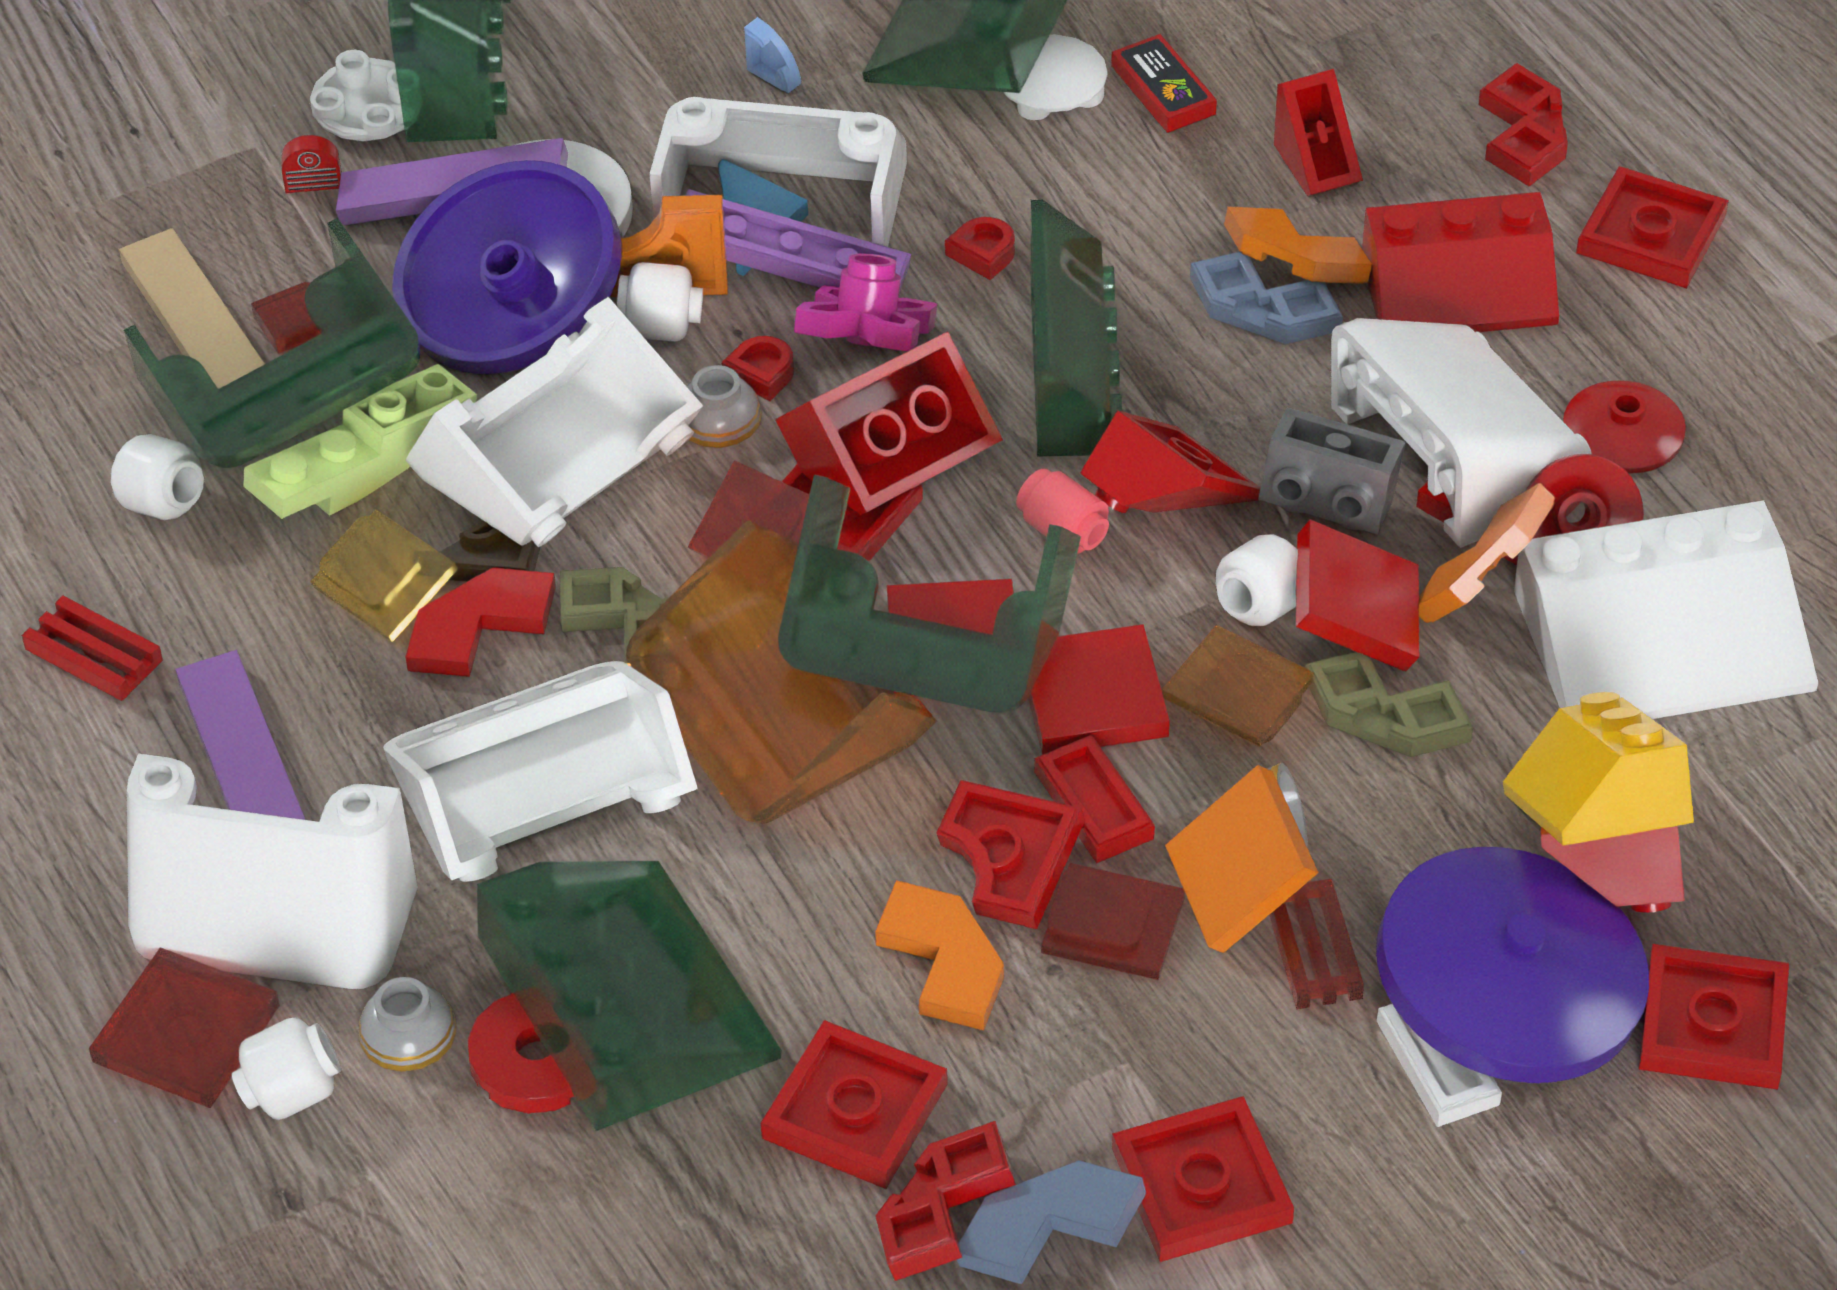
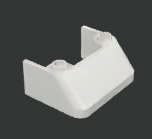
M689 97L672 105L667 111L649 174L653 220L660 213L662 196H680L688 165L718 167V163L725 159L746 170L873 181L870 194L872 243L888 247L906 169L907 152L905 138L886 117L870 112L863 113L701 97Z

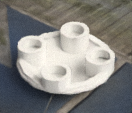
M1056 34L1032 36L1013 44L1001 55L995 69L998 87L1010 100L1017 103L1018 113L1029 120L1044 119L1050 112L1069 111L1079 106L1091 108L1099 105L1104 98V85L1108 76L1105 60L1093 46L1074 37Z
M355 49L347 50L337 56L336 66L329 69L316 81L310 96L312 114L323 129L340 138L357 141L385 139L404 130L418 116L423 103L420 76L415 68L408 65H398L389 60L369 58L363 51Z

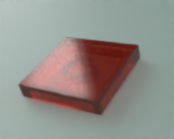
M160 947L89 1047L92 1062L211 1108L231 1079L232 1072L236 1071L240 1065L239 1047L245 1039L263 1031L279 1008L280 1003L277 991Z

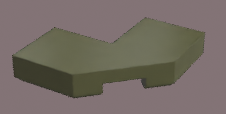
M624 567L560 571L562 632L624 628L625 663L642 675L690 672L687 609L669 597L661 599L643 587L641 579Z
M1356 651L1305 664L1304 679L1328 726L1409 757L1472 741L1473 726L1449 680L1388 695L1370 657Z

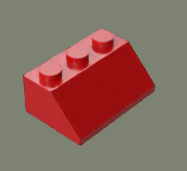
M1540 192L1368 207L1365 209L1362 250L1372 263L1368 287L1377 319L1467 325L1474 332L1558 325L1559 305L1553 232Z
M948 331L775 419L803 475L860 515L1003 441Z

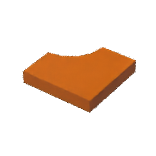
M722 195L662 196L660 213L647 228L630 237L621 238L622 257L620 270L611 297H618L620 275L629 276L632 267L641 262L686 267L692 276V287L703 288V295H728V267Z

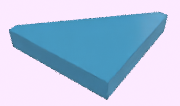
M725 159L718 163L723 199L800 222L809 215L807 199ZM736 263V272L739 275L744 276L752 269L751 267Z

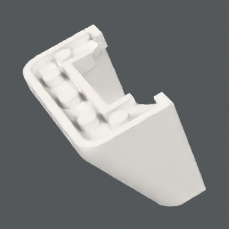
M609 297L585 313L583 317L587 322L579 334L574 332L568 337L564 334L554 342L545 356L477 402L473 403L469 398L460 403L455 399L434 413L406 458V462L422 480L521 546L529 543L531 540L538 547L544 545L565 527L567 522L563 518L659 450H662L668 456L678 450L694 434L689 424L702 409L703 405Z
M1356 318L1336 326L1332 331L1331 408L1347 425L1380 413L1428 465V490L1434 496L1444 492L1452 509L1453 517L1444 520V531L1460 548L1479 541L1500 506L1525 492L1533 478L1544 467L1555 460L1569 455L1592 454L1584 437L1577 433L1574 434L1490 348L1485 337L1480 332H1474L1467 325Z
M146 754L137 755L127 785L128 925L134 946L139 954L155 962L347 989H364L376 985L387 976L393 965L418 888L400 788L372 784H353L341 788L329 798L321 819L317 822L193 805L197 785L190 767L184 762L173 758Z

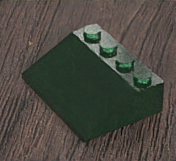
M902 0L862 73L864 82L1020 93L1067 0Z
M659 861L536 862L477 884L478 938L509 989L517 997L532 1022L535 1032L569 1083L572 1093L595 1131L781 1059V1048Z

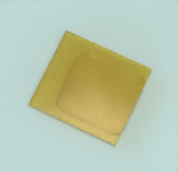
M375 509L370 516L358 518L320 560V571L310 582L315 589L393 642L415 618L418 609L425 606L457 571L458 567L455 562Z

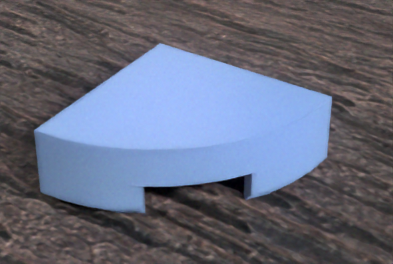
M757 17L746 25L744 32L747 70L780 90L790 93L801 84V77L796 61L788 46L775 30Z

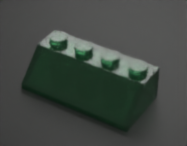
M1043 199L1031 200L1030 292L1037 457L1090 456L1118 410L1122 411V395L1110 394L1111 386L1120 385L1119 350L1107 349L1108 343H1117L1116 307L1105 308V301L1115 300L1114 265L1103 266L1102 242Z

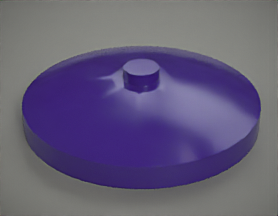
M523 160L502 163L482 169L463 178L442 192L425 208L409 229L399 249L393 272L392 291L397 314L417 345L432 359L449 368L473 374H496L528 367L545 356L554 342L564 334L567 337L574 332L579 334L587 322L583 317L585 313L607 297H610L621 264L622 242L620 230L610 207L596 187L584 176L570 168L552 162Z
M1472 847L1458 849L1431 858L1410 872L1398 885L1390 898L1378 930L1376 957L1380 978L1387 996L1406 1024L1427 1044L1447 1058L1471 1070L1498 1079L1524 1083H1551L1580 1077L1598 1069L1615 1057L1629 1041L1647 1002L1649 991L1647 958L1638 934L1619 906L1616 907L1563 864L1531 852L1503 847Z

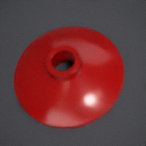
M1606 381L1583 389L1570 400L1563 417V422L1574 434L1577 433L1584 437L1592 455H1598L1613 461L1628 474L1652 471L1670 462L1682 448L1686 432L1683 414L1675 402L1651 386L1632 381Z
M1575 454L1555 460L1544 467L1533 478L1526 489L1527 491L1541 483L1555 497L1554 505L1532 539L1642 521L1644 518L1642 497L1632 477L1618 464L1598 455ZM1574 502H1583L1585 506L1583 517L1577 522H1568L1566 518L1567 508Z

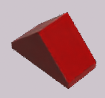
M1334 69L1277 84L1274 146L1307 196L1363 181Z

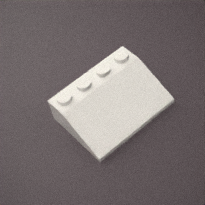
M1764 500L1534 538L1519 552L1514 593L1560 708L1580 705V698L1587 694L1613 692L1619 694L1620 698L1623 697L1651 719L1817 691L1818 679L1785 546Z

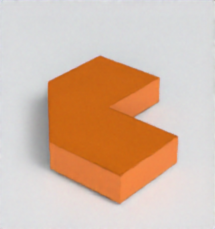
M1227 207L1224 226L1242 254L1261 262L1266 259L1267 255L1293 264L1291 271L1293 275L1311 282L1368 283L1372 263L1355 237L1299 235L1283 209Z
M1539 483L1502 504L1475 547L1436 569L1419 596V617L1426 623H1433L1467 604L1485 587L1482 583L1483 578L1488 571L1497 566L1501 558L1508 555L1513 559L1531 542L1554 505L1555 497Z
M896 880L875 931L876 946L934 960L919 998L920 1015L984 1031L1004 980L1003 961L960 896Z

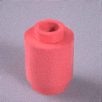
M1046 468L1039 469L1027 478L1019 490L1016 505L1023 512L1025 522L1069 554L1075 555L1085 550H1092L1106 536L1109 529V521L1107 520L1109 514L1108 505L1063 472H1051Z

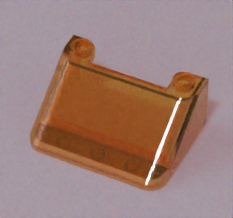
M749 520L743 523L635 631L627 646L626 661L627 665L668 691L684 745L732 810L746 821L755 824H765L774 821L909 748L937 720L920 700L904 693L887 694L883 692L865 709L860 705L791 616L797 608L806 605L813 597L815 591V571L811 560L798 543Z

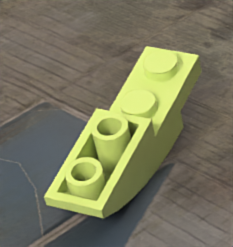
M434 365L343 406L342 425L244 467L243 487L281 519L314 504L330 516L368 496L411 467L406 462V458L434 413L455 399L463 403L470 398L475 403L477 401V394L441 365Z

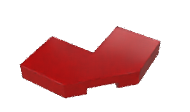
M1516 63L1480 90L1478 105L1512 125L1486 145L1485 160L1529 187L1566 159L1568 141L1562 118L1561 91L1558 87Z
M491 568L418 609L405 656L407 670L410 672L470 677L482 629L545 634L556 589L554 573Z
M996 1121L930 1143L914 1163L917 1171L899 1195H890L875 1215L887 1264L895 1281L963 1258L949 1208L1016 1185Z

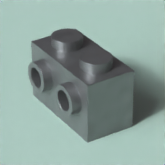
M1287 407L1270 439L1259 500L1279 505L1282 509L1289 512H1303L1337 522L1342 527L1350 530H1364L1378 534L1393 502L1406 442Z

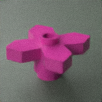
M853 254L849 256L848 267L841 270L840 287L823 285L815 292V302H803L796 308L794 332L822 338L846 337L848 342L858 345L910 351L918 344L919 334H928L935 327L937 303L899 298L901 276L895 273L896 261L894 259L875 254Z

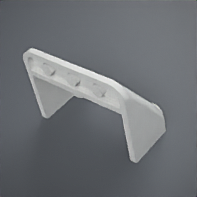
M611 661L589 666L425 725L391 739L383 747L387 761L443 872L451 880L459 878L463 882L479 880L497 871L496 858L498 855L496 847L631 797L641 803L645 813L665 811L681 802L680 795L698 789L668 691L621 661Z

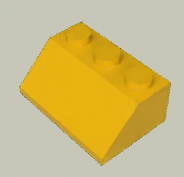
M1613 692L1587 694L1580 698V705L1559 708L1503 781L1504 794L1563 846L1694 823L1687 744L1623 697L1620 698L1619 694Z

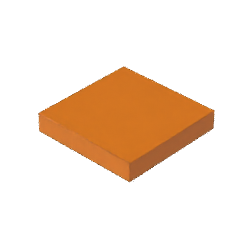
M1259 765L1253 768L1165 845L1208 947L1225 953L1319 873L1273 771Z

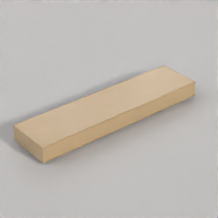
M173 228L119 249L123 266L217 407L272 385L269 369Z

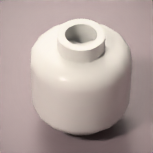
M641 262L632 267L629 276L620 275L617 307L645 339L680 341L687 334L689 323L701 322L703 288L692 287V276L686 267Z
M152 434L135 436L127 441L117 453L111 468V485L114 496L119 503L126 509L161 520L175 519L189 511L192 505L199 499L203 489V472L199 457L193 449L178 441Z
M1274 534L1259 535L1224 556L1216 570L1215 583L1219 602L1224 610L1238 621L1247 625L1265 626L1295 608L1298 549L1286 539Z
M294 1017L285 1019L245 1039L239 1047L241 1068L232 1072V1079L239 1096L248 1109L251 1110L260 1105L263 1111L270 1117L280 1120L288 1118L328 1098L334 1089L333 1076L341 1072V1067L336 1052L322 1027L318 1023L308 1026L301 1019Z

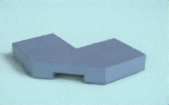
M1241 252L1190 264V279L1210 318L1284 344L1332 334L1333 329L1342 324L1343 316L1325 282L1305 280L1266 290L1250 257Z
M1078 1160L986 1196L959 1242L963 1258L957 1259L960 1267L1022 1284L1052 1230L1117 1247L1146 1195L1142 1177Z

